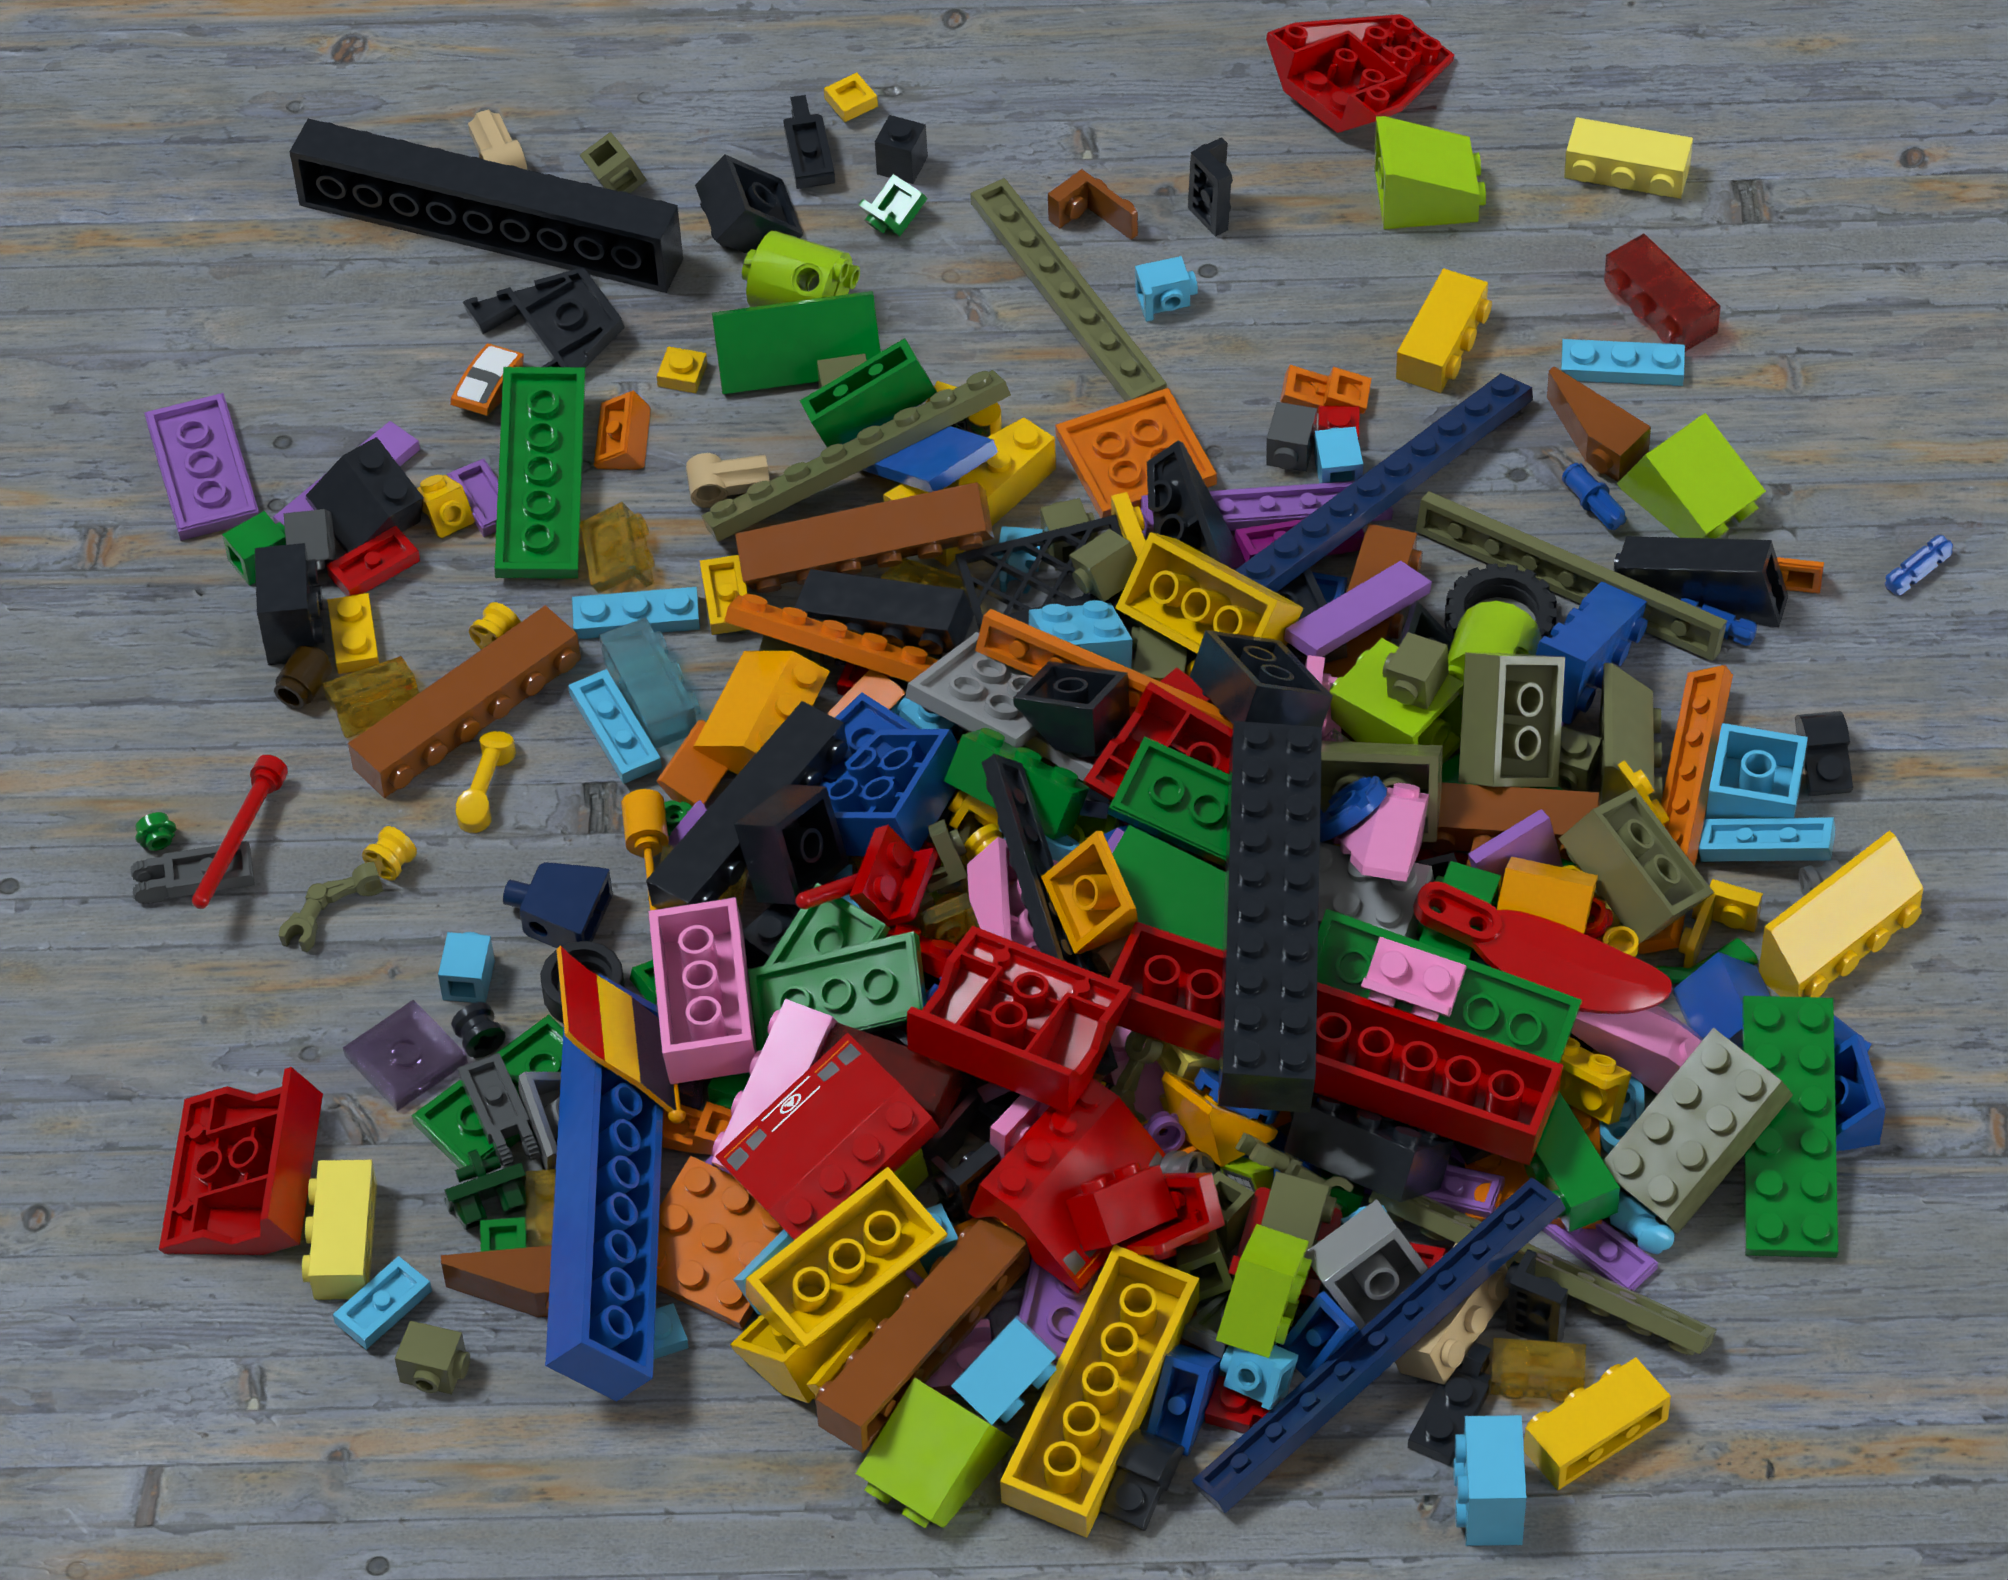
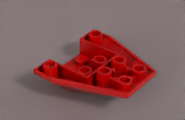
M1401 14L1295 22L1268 32L1266 37L1283 91L1337 133L1376 122V117L1378 116L1389 117L1402 112L1453 62L1455 56L1442 46L1440 41L1430 37L1414 25L1411 19Z

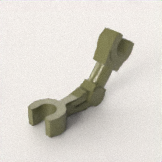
M367 862L359 865L354 869L352 877L328 881L324 884L316 883L308 888L305 897L306 902L300 913L294 912L280 927L279 938L282 945L288 947L292 937L301 934L302 936L299 939L302 951L308 952L316 941L318 929L316 918L320 911L324 910L329 903H334L342 897L356 892L362 896H374L384 891L375 863Z
M1131 1031L1125 1042V1051L1129 1061L1117 1079L1116 1085L1110 1090L1118 1095L1138 1121L1143 1123L1147 1119L1135 1109L1134 1103L1136 1100L1134 1092L1137 1090L1144 1065L1158 1060L1162 1054L1164 1044L1157 1040L1147 1039L1148 1036Z
M1243 1133L1235 1147L1238 1151L1247 1154L1252 1161L1262 1166L1277 1169L1282 1173L1332 1188L1334 1186H1341L1349 1192H1352L1355 1187L1351 1181L1343 1177H1333L1325 1180L1302 1166L1303 1162L1296 1157L1276 1150L1247 1133ZM1336 1202L1335 1207L1342 1210L1343 1206Z

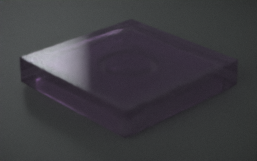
M414 1000L343 1047L344 1056L396 1111H399L457 1071V1068L468 1063L466 1053Z

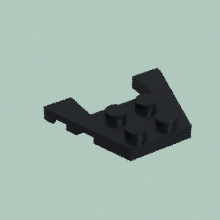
M584 267L534 280L535 286L514 292L509 287L496 291V297L478 301L477 297H473L463 302L466 312L482 334L519 314L552 358V361L541 367L586 368L625 328L620 315Z

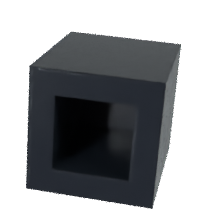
M892 115L888 116L875 140L877 175L891 178L894 174L903 181L914 184L928 157L926 124Z

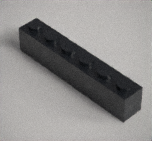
M801 701L647 878L646 883L652 906L657 909L716 901L730 885H735L741 879L746 863L734 824L786 784L820 786L822 778L833 765L836 766L841 763L847 753L848 744L844 722Z

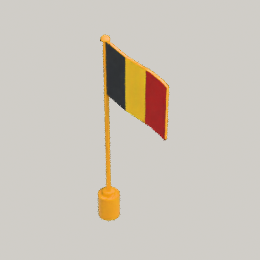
M639 789L628 793L622 799V817L626 848L630 853L645 859L646 877L648 878L654 872L653 857L667 848L669 839L663 796L655 790ZM649 896L650 911L658 910L657 908L652 906ZM560 945L556 950L565 1036L591 1059L632 1083L669 1112L668 1118L672 1123L679 1124L683 1122L686 1118V1112L681 1110L678 1083L670 1084L662 1054L659 1018L632 996L587 969Z

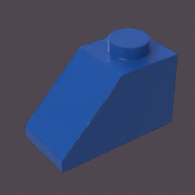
M1323 1291L1317 1295L1289 1332L1284 1345L1280 1344L1279 1347L1299 1355L1295 1367L1307 1378L1360 1330Z
M1179 1344L1165 1357L1147 1432L1184 1446L1183 1455L1188 1456L1205 1419V1412L1219 1376L1222 1358Z

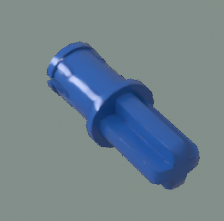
M1574 463L1566 468L1562 475V482L1580 499V505L1584 510L1592 511L1610 530H1616L1620 525L1625 524L1627 520L1625 510L1609 494L1610 489L1605 483L1598 482L1582 463Z

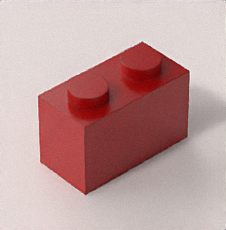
M1139 1162L1125 1165L1113 1171L1115 1179L1107 1181L1106 1176L1085 1182L1080 1185L1081 1194L1066 1200L1084 1252L1115 1245L1178 1217L1160 1164L1141 1169Z

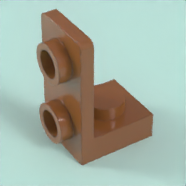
M1083 169L1048 193V220L1059 229L1072 219L1079 218L1088 208L1130 240L1138 235V212L1135 206L1129 200L1122 199L1111 191L1102 180L1092 177Z

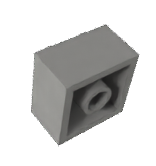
M1377 1199L1307 1250L1305 1258L1312 1260L1311 1267L1359 1330L1429 1269Z

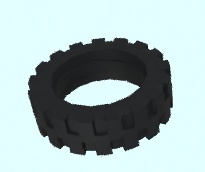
M1498 563L1487 564L1486 568L1481 570L1476 567L1469 570L1468 576L1465 578L1460 576L1454 582V590L1449 589L1447 593L1444 619L1445 631L1454 639L1459 621L1469 608L1482 600L1501 597L1514 599L1526 605L1536 618L1535 622L1538 625L1541 637L1547 636L1552 638L1553 636L1550 635L1552 628L1557 624L1556 596L1554 592H1549V584L1544 579L1539 581L1536 578V573L1529 569L1525 571L1518 570V566L1513 564H1507L1506 567H1498Z

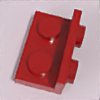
M889 825L875 828L850 897L864 912L888 927L912 921L919 912L923 895L932 877V871L939 854L933 848L914 852Z

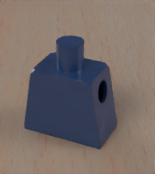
M544 862L538 866L531 884L511 879L507 882L503 893V904L520 908L522 930L528 937L555 948L572 942H592L613 896L610 870L601 867Z

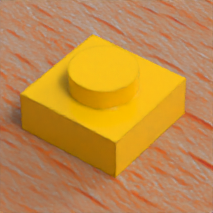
M857 72L824 88V99L844 122L878 107L877 95Z
M668 346L656 376L657 386L697 393L708 364L707 353Z

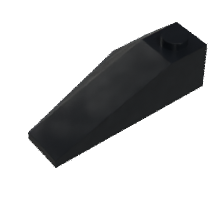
M1178 440L1147 461L1148 509L1153 511L1154 533L1178 539L1233 570L1245 563L1244 556L1184 443Z

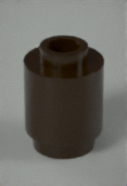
M315 646L297 647L275 680L276 687L274 688V693L283 704L294 709H300L304 704L311 703L332 672V666L327 654Z

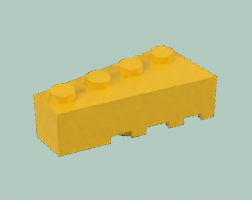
M1024 417L987 437L994 440L998 450L996 455L944 488L947 489L978 482L986 491L992 526L1056 470L1055 437ZM901 484L884 493L883 499L886 502L928 492ZM958 547L942 550L943 554L934 559L948 567L955 560V554L964 551L959 550Z

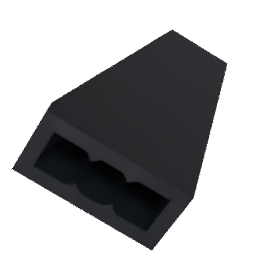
M1626 536L1622 551L1616 554L1614 560V572L1679 600L1688 598L1699 602L1698 607L1701 608L1704 604L1736 615V620L1744 618L1758 625L1780 627L1788 593L1772 540Z

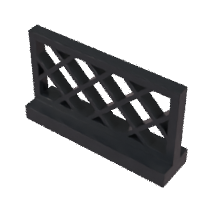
M1112 515L955 554V561L966 596L973 609L979 632L983 619L980 606L987 594L1008 605L1003 614L1028 625L1029 610L1042 609L1044 606L1049 605L1053 598L1059 602L1051 604H1060L1065 607L1084 605V603L1092 600L1102 601L1090 592L1071 598L1058 591L1067 575L1072 576V573L1076 570L1073 568L1071 559L1066 564L1047 554V551L1052 543L1062 540L1078 550L1087 544L1092 533L1111 529L1123 537L1117 516ZM1084 535L1082 540L1076 538L1078 536ZM1044 545L1041 550L1036 548L1038 546ZM1023 550L1036 557L1027 574L1007 564L1013 552ZM1003 555L1001 560L996 558L997 556ZM983 560L996 567L986 584L970 575L967 564ZM1041 561L1062 571L1053 588L1032 577ZM1001 571L1022 581L1013 598L992 587ZM1027 585L1048 595L1042 606L1031 608L1018 601ZM975 588L982 591L979 597H977ZM1123 590L1105 601V603L1113 605L1121 620L1132 618L1115 608ZM1013 608L1019 611V612L1011 613V611L1013 610Z

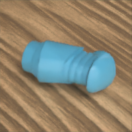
M1619 1192L1618 1213L1609 1216L1610 1224L1630 1237L1637 1239L1639 1248L1645 1252L1657 1255L1663 1250L1669 1249L1674 1242L1673 1230L1667 1225H1659L1655 1219L1656 1215L1634 1197L1628 1196L1625 1192Z

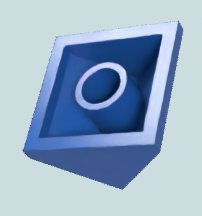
M1717 952L1673 990L1686 1023L1691 1029L1704 1039L1715 1028L1740 1049H1742L1743 996H1770L1757 966Z
M1856 1033L1834 1048L1836 1152L1880 1145L1886 1108L1863 1037Z

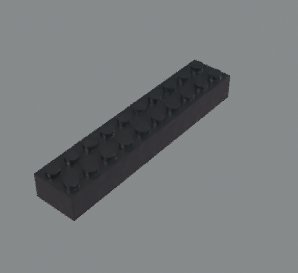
M309 118L289 151L299 206L567 270L584 267L588 274L664 293H667L683 261L678 205L662 200L649 199L624 191H615L589 183L568 180L551 174L534 172L513 165L500 164L483 160L479 157L466 156L445 151L441 148H432L402 139L385 137L368 131H360Z
M1234 721L1229 753L1218 1106L1303 1113H1310L1316 1075L1322 727Z

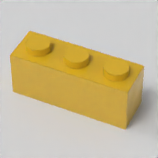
M1445 268L1442 269L1397 351L1396 379L1442 393L1448 380H1454L1457 377L1464 350L1469 352L1472 349L1479 322L1484 324L1489 317L1492 301L1487 299L1488 282Z
M1637 1357L1624 1365L1616 1364L1605 1371L1600 1380L1588 1388L1580 1387L1571 1392L1563 1404L1549 1413L1542 1411L1536 1414L1525 1427L1524 1452L1558 1491L1667 1421L1671 1395Z

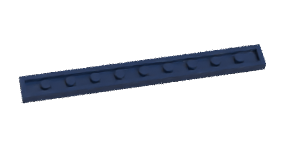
M1500 373L1235 571L1274 592H1278L1533 401L1532 387Z
M1530 1178L1192 1480L1197 1490L1223 1513L1229 1511L1566 1209L1560 1197L1535 1179Z

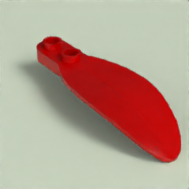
M1437 881L1429 882L1421 887L1414 901V914L1423 925L1472 947L1492 968L1581 999L1582 1004L1579 1009L1581 1012L1596 1014L1635 1013L1663 1003L1672 992L1670 978L1657 968L1552 920L1521 911L1497 910L1486 901L1451 885ZM1430 907H1436L1441 913L1432 910ZM1470 926H1477L1481 929V931L1475 930Z

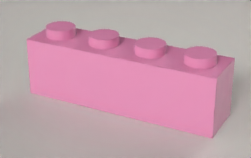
M788 999L784 1000L780 1010L774 1012L769 1021V1036L762 1051L756 1052L749 1068L750 1078L745 1089L740 1091L733 1100L730 1122L725 1132H721L714 1142L712 1150L714 1157L711 1162L718 1169L731 1174L715 1156L840 1040L844 1029L833 1016Z

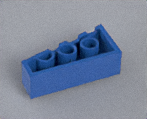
M1601 581L1582 599L1579 609L1573 608L1568 613L1564 624L1557 623L1552 628L1550 634L1553 636L1552 638L1544 636L1539 641L1536 655L1565 657L1562 722L1570 725L1580 711L1586 713L1594 700L1596 689L1602 688L1604 663L1621 666L1629 653L1632 641L1638 643L1641 640L1648 624V620L1643 618L1647 604L1646 600Z

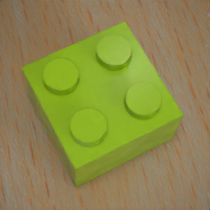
M1256 1224L1240 1258L1216 1341L1266 1358L1270 1357L1275 1343L1284 1345L1289 1328L1292 1327L1300 1300L1298 1298L1302 1286L1305 1285L1312 1264L1311 1259L1305 1258L1309 1241Z

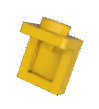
M433 475L421 481L420 487L417 490L424 497L422 511L429 515L435 534L438 537L448 536L475 522L461 484L447 475Z

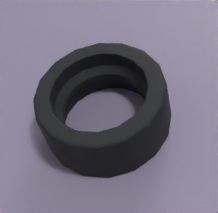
M590 941L572 942L562 946L587 969L600 971L608 976V979L625 988L622 963L614 951L600 943ZM555 950L545 960L540 977L544 1005L552 1017L563 1023L561 993L558 992L557 984L560 981L557 950Z

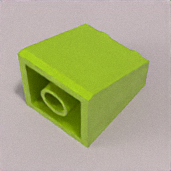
M1386 116L1376 117L1374 173L1383 229L1478 222L1479 206L1486 205V189L1484 181H1477V176H1481V160L1479 152H1472L1470 137Z
M1706 413L1644 455L1617 483L1623 492L1679 538H1720L1729 530L1726 523L1735 518L1741 523L1758 510L1759 507L1755 501L1766 492Z
M1381 638L1370 650H1365L1359 656L1356 665L1344 677L1337 678L1332 684L1329 691L1333 696L1330 703L1331 719L1356 742L1442 745L1443 764L1461 745L1464 682L1448 674L1427 710L1411 704L1406 705L1388 697L1387 680L1382 674L1383 666L1387 656L1390 653H1395L1399 647Z
M914 1377L855 1474L868 1481L864 1490L887 1505L892 1497L906 1505L902 1514L915 1523L926 1528L931 1521L945 1528L1011 1448L1015 1439Z

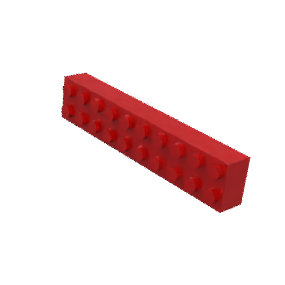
M1136 921L1110 976V979L1132 987V995L1117 1026L1219 1060L1223 950ZM1317 982L1316 1075L1314 1093L1530 1166L1558 1095L1563 1064Z

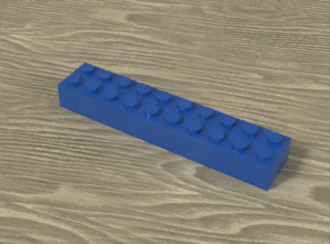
M598 975L632 996L659 1018L657 1005L603 975ZM563 1027L545 1366L617 1402L653 1379L663 1107L638 1087L591 1059L565 1036Z

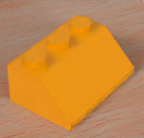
M744 651L693 749L729 768L728 770L738 775L801 701L813 706L830 671L794 651Z

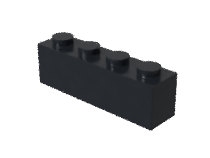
M810 569L794 607L806 612L809 618L821 622L824 620L838 621L846 625L849 631L861 635L864 633L878 634L886 638L889 644L901 648L914 646L934 655L941 654L942 652L949 653L964 642L974 617V612L963 589Z

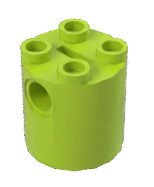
M770 231L765 235L757 250L751 249L748 252L742 267V278L747 281L746 296L750 307L846 295L849 293V289L856 287L860 276V267L852 264V258L849 253L778 231Z
M1481 602L1469 608L1459 621L1448 654L1449 675L1464 682L1465 652L1536 655L1539 641L1542 638L1537 623L1526 611L1505 602Z

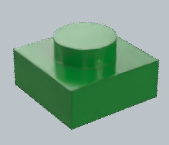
M526 1218L480 1220L481 1252L528 1247Z

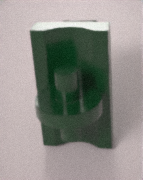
M477 1149L467 1152L470 1165L455 1170L459 1183L471 1178L475 1179L444 1189L446 1196L444 1201L448 1212H455L464 1230L479 1226L480 1220H487L481 1202L483 1200L497 1196L504 1215L522 1211L527 1206L524 1188L526 1173L522 1163L486 1174L501 1168L499 1158L494 1156L482 1161Z

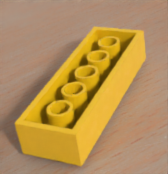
M1118 1245L1113 1246L1055 1366L1057 1370L1050 1377L1000 1480L1002 1503L1083 1537H1088L1117 1472L1118 1466L1115 1463L1127 1440L1139 1429L1155 1396L1165 1357L1179 1345L1185 1325L1190 1321L1198 1305V1277L1143 1255H1138Z

